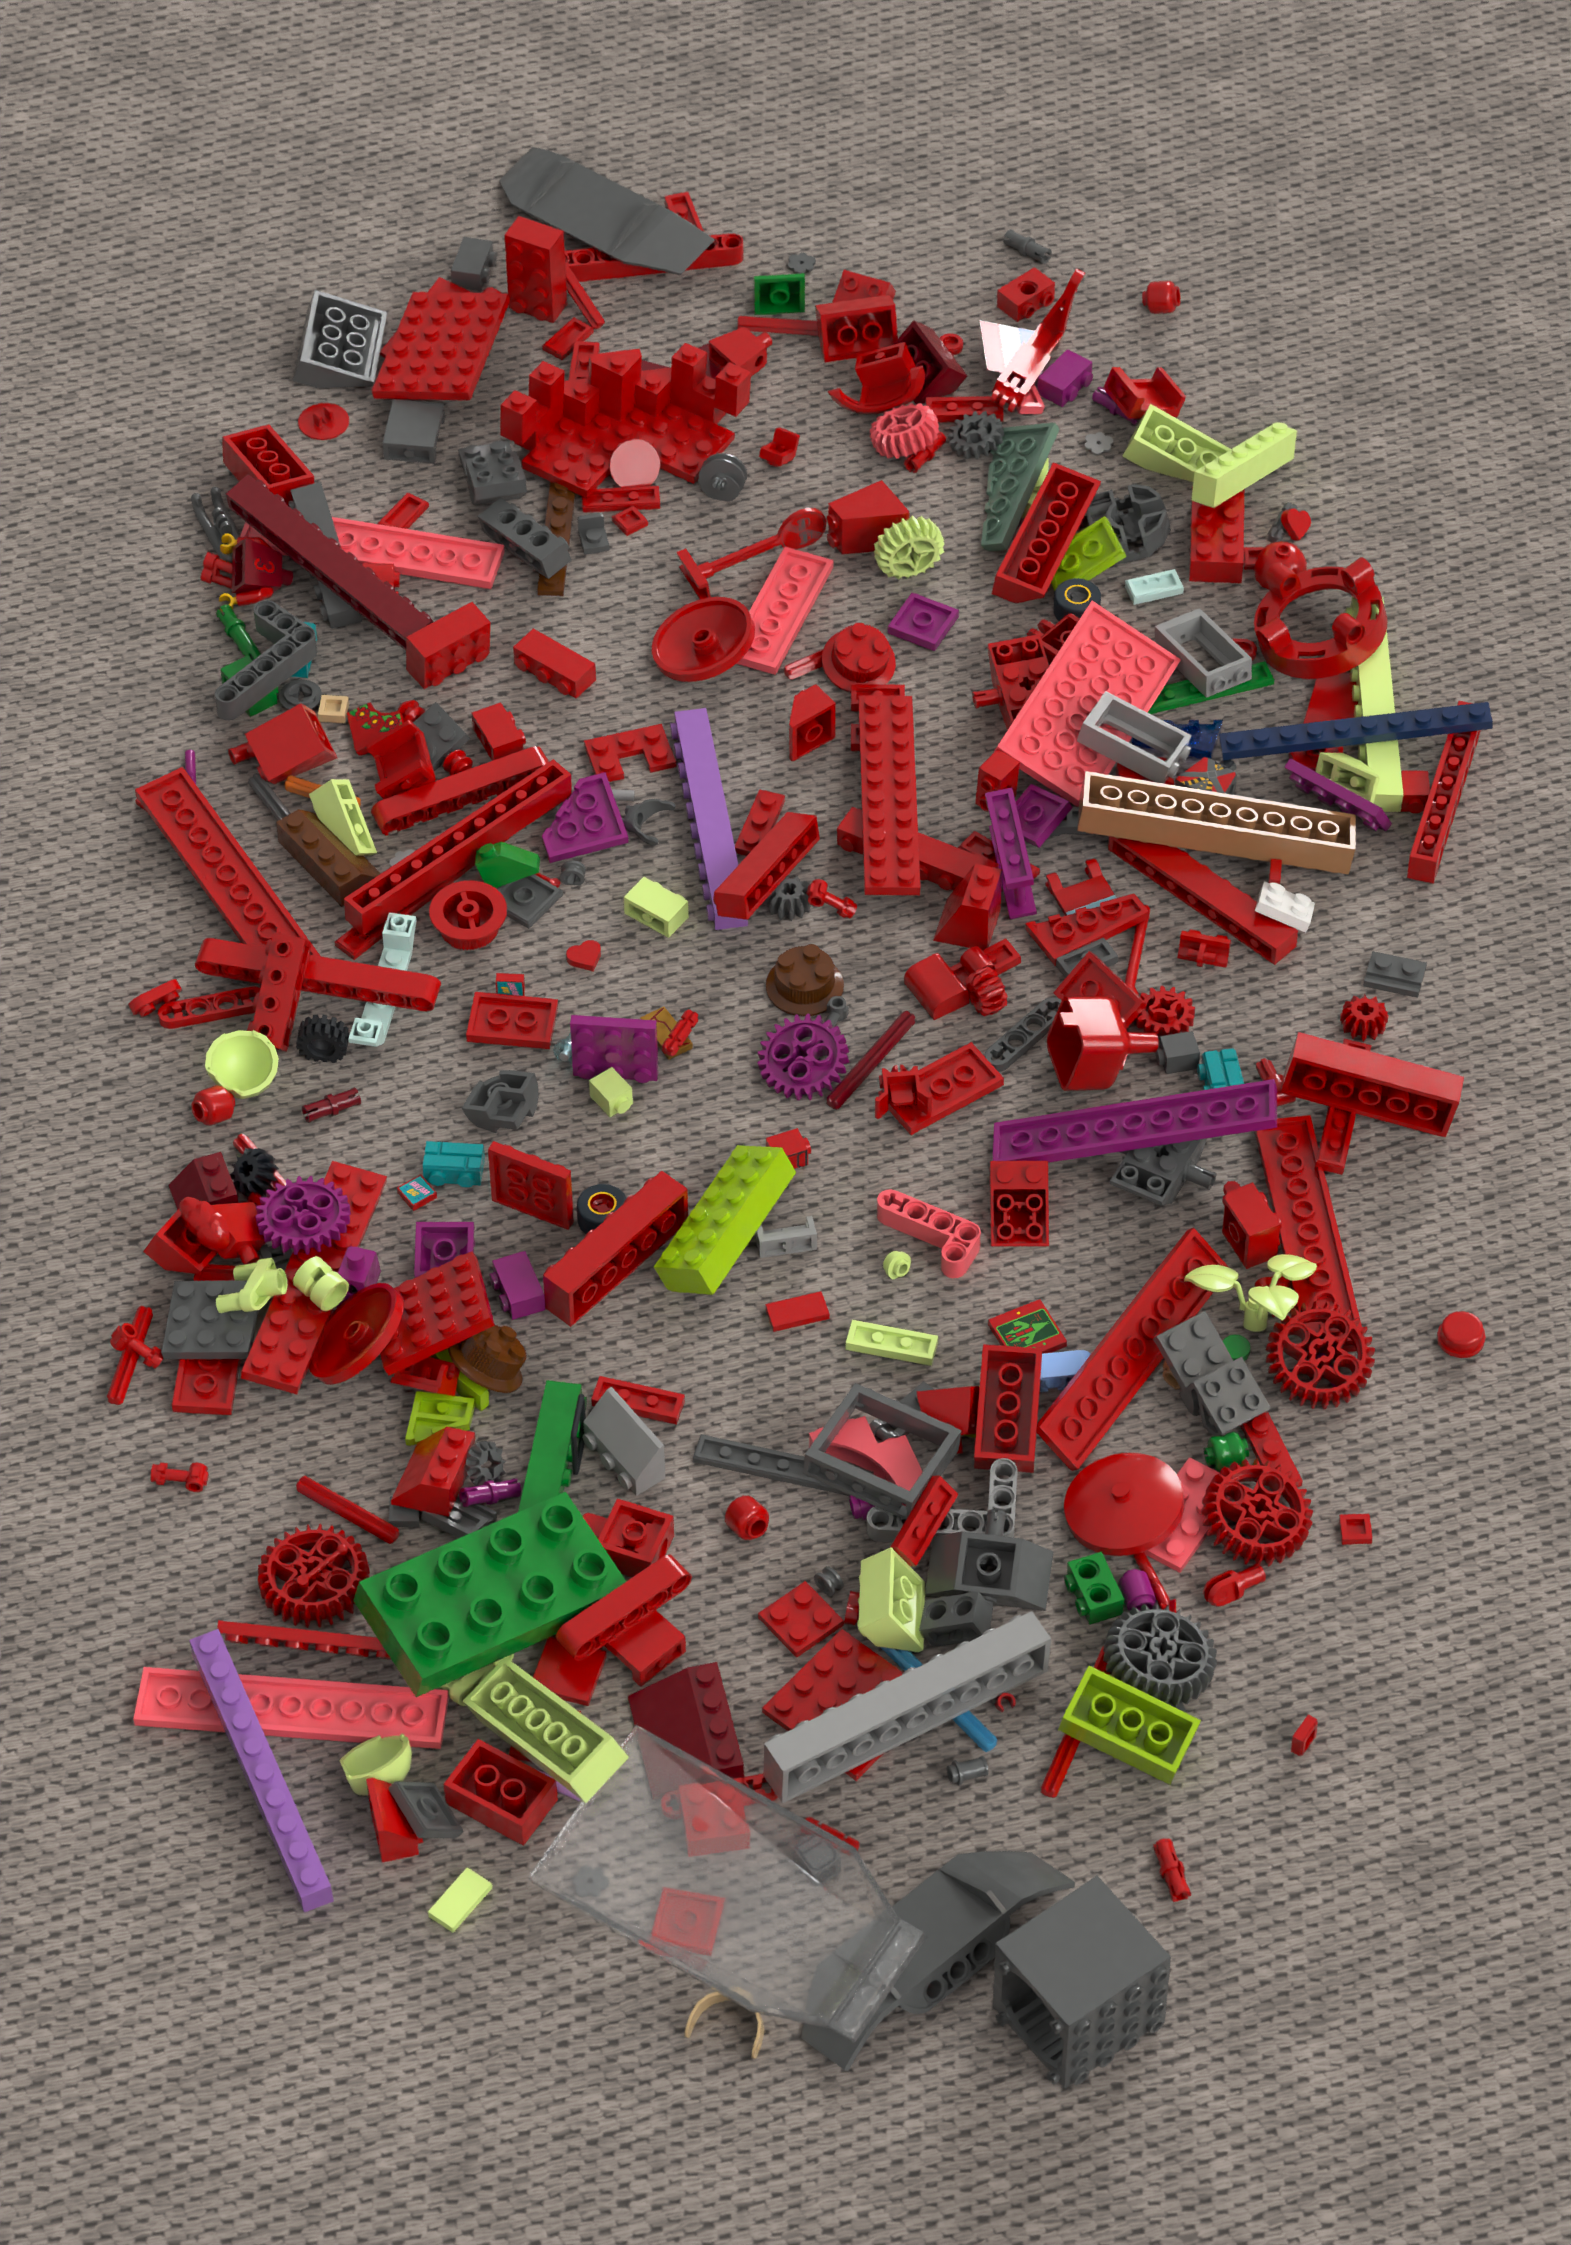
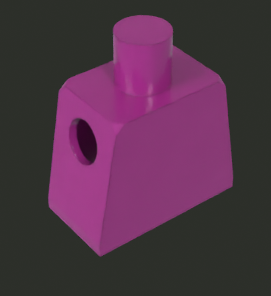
M353 1246L347 1248L338 1274L349 1283V1290L344 1299L337 1305V1308L355 1294L352 1293V1285L356 1287L358 1292L367 1286L377 1283L381 1269L375 1251Z

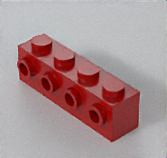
M273 933L272 939H269L266 944L265 954L268 958L266 967L263 966L260 971L259 982L262 983L260 993L255 995L253 1010L256 1011L254 1020L250 1021L247 1031L254 1030L265 1035L275 1046L276 1050L287 1052L312 943L303 938Z

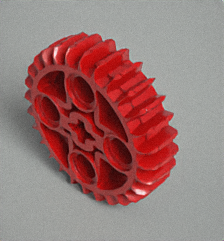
M1314 1301L1312 1309L1309 1310L1306 1304L1303 1303L1300 1313L1293 1307L1290 1311V1317L1286 1316L1284 1320L1280 1321L1281 1323L1276 1322L1274 1324V1332L1269 1334L1268 1341L1270 1343L1266 1345L1265 1349L1266 1352H1269L1265 1361L1266 1363H1271L1268 1368V1374L1277 1373L1273 1379V1384L1283 1383L1280 1393L1287 1390L1291 1391L1290 1401L1299 1396L1301 1397L1300 1406H1303L1306 1400H1310L1311 1408L1314 1409L1317 1401L1322 1402L1323 1409H1326L1331 1400L1334 1406L1338 1407L1340 1397L1348 1403L1351 1398L1350 1393L1357 1397L1360 1392L1359 1387L1365 1388L1367 1384L1366 1378H1370L1373 1372L1370 1368L1375 1363V1359L1371 1358L1374 1355L1375 1348L1368 1347L1372 1343V1337H1363L1367 1332V1326L1357 1327L1360 1317L1353 1321L1349 1319L1351 1310H1348L1343 1315L1340 1313V1305H1337L1333 1311L1329 1309L1328 1301L1323 1309H1320L1317 1301ZM1323 1322L1324 1325L1317 1333L1307 1327L1305 1323ZM1337 1328L1343 1335L1339 1337L1333 1336L1329 1329ZM1297 1335L1301 1338L1302 1342L1293 1343L1289 1340L1288 1336ZM1348 1338L1355 1345L1357 1358L1342 1349ZM1310 1343L1308 1351L1306 1352L1305 1349L1307 1347V1344ZM1322 1351H1325L1324 1355H1322L1317 1360L1315 1359V1355H1318L1320 1352L1322 1353ZM1283 1352L1298 1361L1292 1372H1289L1286 1368ZM1333 1358H1334V1359H1335V1362H1334V1364H1333V1367L1331 1368L1330 1365H1331L1332 1360H1333ZM1347 1367L1351 1370L1352 1374L1349 1376L1343 1375L1339 1372L1338 1368ZM1306 1374L1312 1381L1302 1382L1298 1379L1297 1375ZM1322 1377L1336 1386L1328 1389L1315 1388Z
M1246 1458L1240 1466L1234 1461L1230 1468L1224 1466L1220 1473L1213 1477L1206 1489V1494L1202 1499L1204 1506L1201 1510V1515L1206 1516L1203 1520V1526H1211L1207 1536L1216 1535L1217 1538L1214 1546L1222 1543L1224 1545L1222 1553L1225 1554L1229 1550L1233 1552V1561L1241 1556L1244 1557V1565H1247L1250 1559H1253L1255 1564L1258 1563L1259 1566L1262 1560L1266 1562L1268 1567L1272 1565L1274 1559L1280 1564L1285 1556L1291 1558L1295 1550L1298 1551L1309 1535V1530L1312 1526L1310 1519L1313 1515V1510L1308 1509L1311 1499L1304 1498L1307 1489L1297 1488L1300 1479L1295 1481L1289 1479L1291 1471L1285 1475L1280 1472L1281 1464L1273 1469L1270 1468L1269 1460L1264 1466L1259 1464L1258 1458L1254 1460L1252 1465L1249 1464ZM1250 1481L1256 1482L1254 1488L1251 1489L1241 1484L1240 1482ZM1264 1486L1270 1487L1273 1492L1266 1490ZM1281 1495L1288 1502L1290 1508L1278 1502ZM1225 1496L1233 1498L1235 1502L1227 1500ZM1223 1517L1236 1522L1233 1530L1228 1526ZM1279 1523L1286 1524L1289 1529L1283 1528ZM1240 1533L1247 1534L1250 1539H1245ZM1262 1535L1275 1543L1261 1544L1258 1541Z
M307 1524L306 1531L300 1532L295 1527V1534L290 1535L284 1532L283 1541L275 1538V1547L267 1546V1555H261V1564L258 1565V1586L260 1587L262 1599H265L267 1608H272L274 1616L282 1613L284 1622L292 1616L295 1627L300 1620L305 1621L306 1628L309 1627L311 1621H316L317 1626L320 1628L323 1619H327L330 1625L333 1624V1616L335 1615L344 1620V1610L353 1614V1604H355L353 1600L360 1581L369 1578L370 1574L366 1553L362 1552L360 1543L355 1544L353 1536L346 1538L344 1530L335 1534L333 1526L325 1531L321 1524H319L317 1530H311L310 1525ZM345 1544L348 1547L346 1555L337 1557L312 1577L307 1587L301 1588L298 1586L297 1577L299 1575L308 1574L330 1556L327 1554L334 1553L338 1545ZM345 1561L349 1562L352 1574L341 1569ZM276 1576L286 1582L281 1590L276 1585Z

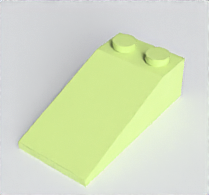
M1150 404L1139 421L1123 457L1144 469L1193 482L1196 470L1231 449Z

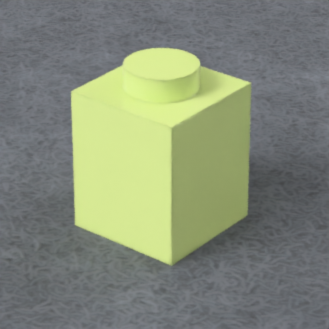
M613 1067L589 1080L590 1097L609 1117L617 1113H625L633 1104L632 1087Z

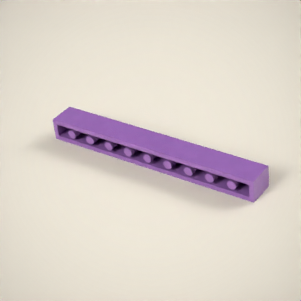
M701 708L674 712L675 723H670L672 739H677L678 742L674 743L676 759H681V763H678L680 779L685 778V782L682 783V792L684 799L689 798V803H686L688 819L693 818L694 822L690 823L691 838L697 839L698 842L694 843L696 860L701 859L702 862L698 864L700 880L705 879L706 884H702L704 901L709 900L710 902L709 905H706L708 921L714 922L715 930L748 926V920L718 916L717 908L713 901L714 891L738 866V860L707 709Z
M216 1629L189 1640L193 1659L303 1911L307 1912L333 1902L329 1880L219 1630Z

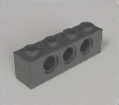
M500 498L478 515L483 532L496 543L504 545L506 550L547 579L572 561L568 552L569 545L566 540L561 536H555L547 526L538 524L531 515L522 513L514 503L509 504Z

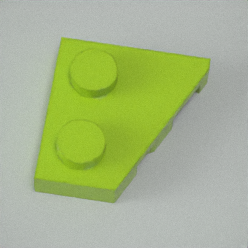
M416 1391L405 1437L406 1445H415L446 1426L466 1431L470 1430L475 1408V1398Z

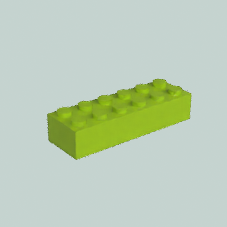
M737 1145L732 1151L728 1160L719 1170L708 1189L704 1192L699 1202L690 1212L688 1218L654 1265V1269L667 1290L708 1295L715 1293L796 1174L783 1148Z

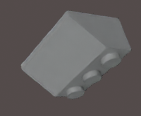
M610 1387L584 1420L583 1441L589 1450L593 1451L595 1449L600 1454L601 1462L607 1470L613 1469L617 1473L621 1486L625 1490L630 1488L637 1496L666 1478L664 1445L620 1395Z

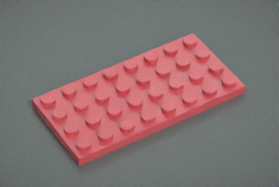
M1091 601L994 752L999 749L1020 761V770L1076 807H1079L1085 771L1109 775L1116 763L1112 759L1077 742L1080 729L1087 716L1105 691L1148 713L1181 659L1094 601ZM1108 724L1100 726L1103 730L1127 742L1132 738Z

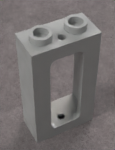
M1200 608L1155 626V643L1181 659L1176 668L1206 698L1252 679V658ZM1190 640L1197 641L1222 667L1208 672L1180 644Z
M1105 691L1083 722L1077 742L1156 783L1164 784L1168 777L1172 779L1175 777L1180 767L1179 761H1186L1191 751V747L1188 744L1192 735ZM1108 724L1166 754L1168 758L1166 761H1163L1103 730L1100 726Z

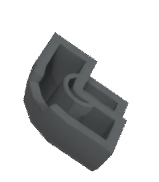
M500 1070L498 1076L492 1077L485 1082L480 1080L462 1107L463 1112L474 1125L497 1133L499 1128L518 1130L525 1116L533 1117L537 1108L539 1088L535 1073Z

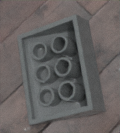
M315 290L306 313L293 381L315 388L373 386L387 312Z

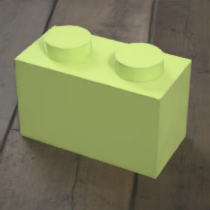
M645 877L624 896L625 914L668 938L689 917L688 901L684 897L674 894L659 883Z

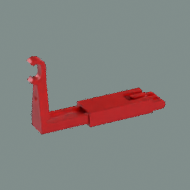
M1076 268L1062 296L1044 317L1029 341L1021 344L997 379L989 401L994 403L999 398L998 406L1003 408L1008 403L1007 411L1011 413L1016 406H1021L1038 381V377L1046 369L1051 358L1050 355L1066 331L1074 295L1086 274L1085 272ZM1020 378L1025 379L1022 386L1018 388L1017 386L1020 382Z

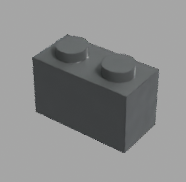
M463 237L451 268L452 283L464 289L481 291L484 283H489L490 266L494 267L497 260V253L493 252V241Z

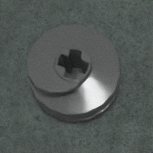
M717 453L709 456L704 461L699 472L700 487L712 499L726 502L733 501L738 497L747 480V468L740 459L727 453Z

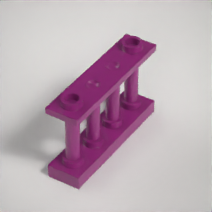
M1008 788L985 793L992 824L989 826L996 861L999 864V869H1002V887L1009 918L1015 919L1036 915L1037 910L1031 885H1034V879L1013 789Z

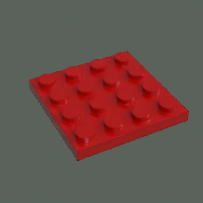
M473 1251L459 1255L452 1261L439 1267L431 1268L426 1273L412 1280H406L394 1288L403 1298L404 1309L396 1332L380 1353L383 1368L388 1376L495 1326L478 1259Z
M841 1629L762 1707V1713L785 1730L790 1731L800 1722L810 1721L820 1716L828 1708H837L847 1703L853 1696L865 1694L875 1689L881 1682L891 1681L901 1676L903 1672ZM883 1754L845 1773L857 1781Z

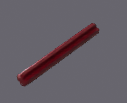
M903 1011L827 1096L826 1104L829 1107L837 1110L846 1102L915 1024L914 1014Z

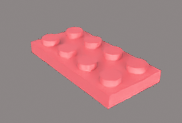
M1190 1457L1177 1474L1185 1498V1508L1181 1521L1167 1539L1157 1546L1144 1551L1146 1556L1181 1573L1207 1537V1532L1211 1527L1203 1526V1520L1206 1516L1201 1515V1510L1204 1506L1202 1499L1213 1477L1219 1474V1472ZM1225 1496V1498H1226L1227 1500H1229V1501H1232V1500H1233V1498H1231V1497H1229V1496Z

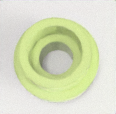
M893 1251L889 1253L883 1263L887 1276L891 1279L905 1276L910 1269L911 1258L905 1252Z

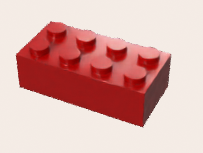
M518 216L504 234L507 287L510 299L509 308L516 313H525L534 316L540 321L546 320L554 323L567 305L564 231Z
M269 424L222 437L223 463L239 482L248 474L255 480L260 479L274 495L279 494L288 506V501L293 500L292 489L314 484V475Z
M1245 489L1214 508L1191 499L1189 581L1242 584Z
M983 1344L974 1469L990 1470L994 1461L1006 1458L1015 1463L1017 1472L1034 1473L1042 1348Z

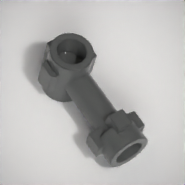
M841 996L832 997L827 1004V1013L829 1015L825 1021L831 1020L833 1027H835L837 1021L846 1019L849 1014L846 1000Z

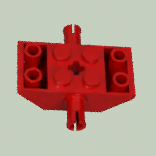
M1040 634L989 643L987 646L994 689L972 692L973 704L975 709L998 704L1007 730L1049 667Z

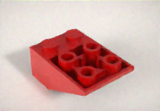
M990 1161L991 1247L1049 1246L1048 1161Z

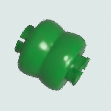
M1236 1432L1210 1437L1207 1442L1208 1448L1205 1447L1203 1449L1204 1455H1208L1204 1457L1208 1466L1212 1465L1217 1472H1220L1224 1466L1230 1468L1234 1461L1240 1466L1245 1457H1249V1450H1245V1448H1249L1246 1439L1243 1438L1241 1440Z

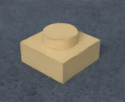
M322 695L318 711L319 721L345 723L349 707L348 696Z

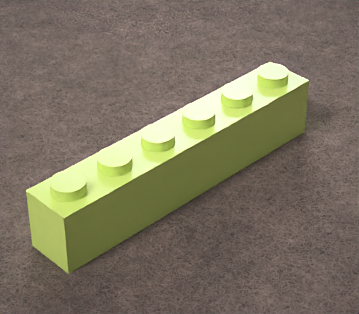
M1274 423L1194 472L1192 501L1214 508L1294 459L1297 430L1289 428L1284 423Z

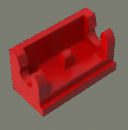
M428 1357L394 1373L391 1383L455 1396L460 1370L453 1362Z

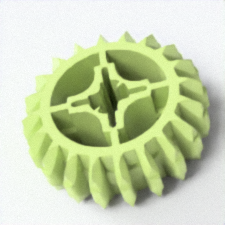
M911 516L906 521L902 518L900 523H893L890 529H884L885 534L879 535V541L874 544L875 559L879 568L888 577L895 576L897 579H900L902 576L907 578L912 575L916 576L921 572L925 573V570L929 567L933 568V562L940 560V554L944 552L943 546L945 545L939 527L930 519L925 520L922 516L917 519Z

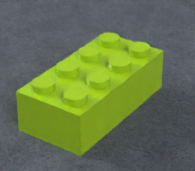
M1088 1666L1061 1720L1058 1730L1171 1785L1201 1720Z

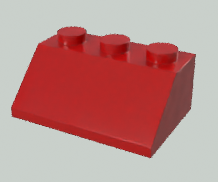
M890 295L815 305L817 331L825 363L857 358L858 354L891 346L898 339L896 306Z
M446 1426L418 1442L394 1492L391 1505L449 1517L460 1489L468 1475L466 1471V1457L470 1448L475 1444V1432Z

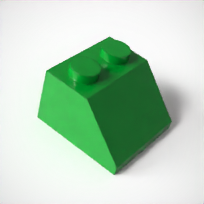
M805 274L754 276L753 301L755 315L805 313Z

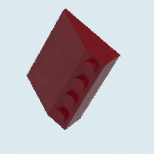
M718 1662L687 1667L628 1696L653 1801L663 1799L669 1792L678 1791L679 1786L744 1778V1763Z

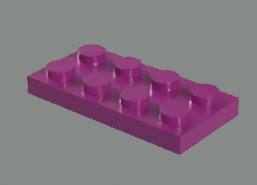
M1291 758L1284 768L1290 774L1289 779L1296 783L1295 787L1305 794H1309L1312 791L1318 795L1317 799L1325 805L1331 807L1334 803L1341 808L1340 812L1355 814L1364 820L1363 824L1373 831H1377L1380 828L1386 832L1392 825L1382 808Z

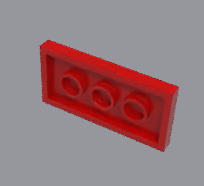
M970 1042L918 1070L920 1089L932 1094L931 1115H926L917 1109L915 1093H913V1104L899 1106L892 1105L891 1095H888V1110L907 1132L913 1135L1004 1085V1077L976 1046ZM882 1090L878 1092V1097L882 1094Z

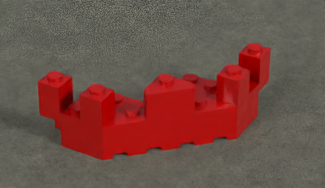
M684 343L672 356L671 367L641 371L642 354L640 348L589 355L588 378L564 381V370L542 361L529 375V395L527 396L514 390L501 404L500 436L530 451L522 460V469L554 484L558 483L565 486L568 490L585 498H588L610 474L609 460L614 449L620 443L629 439H640L651 444L659 455L660 469L695 484L699 479V472L704 461L709 456L723 453L735 439V432L717 424L726 413L737 417L749 404L751 372L729 362L716 376V380L706 376L707 352L688 343Z

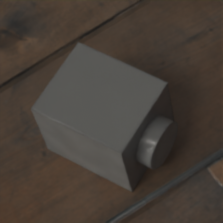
M1193 1031L1160 1036L1159 1049L1155 1052L1158 1066L1163 1065L1166 1074L1197 1069L1200 1051Z

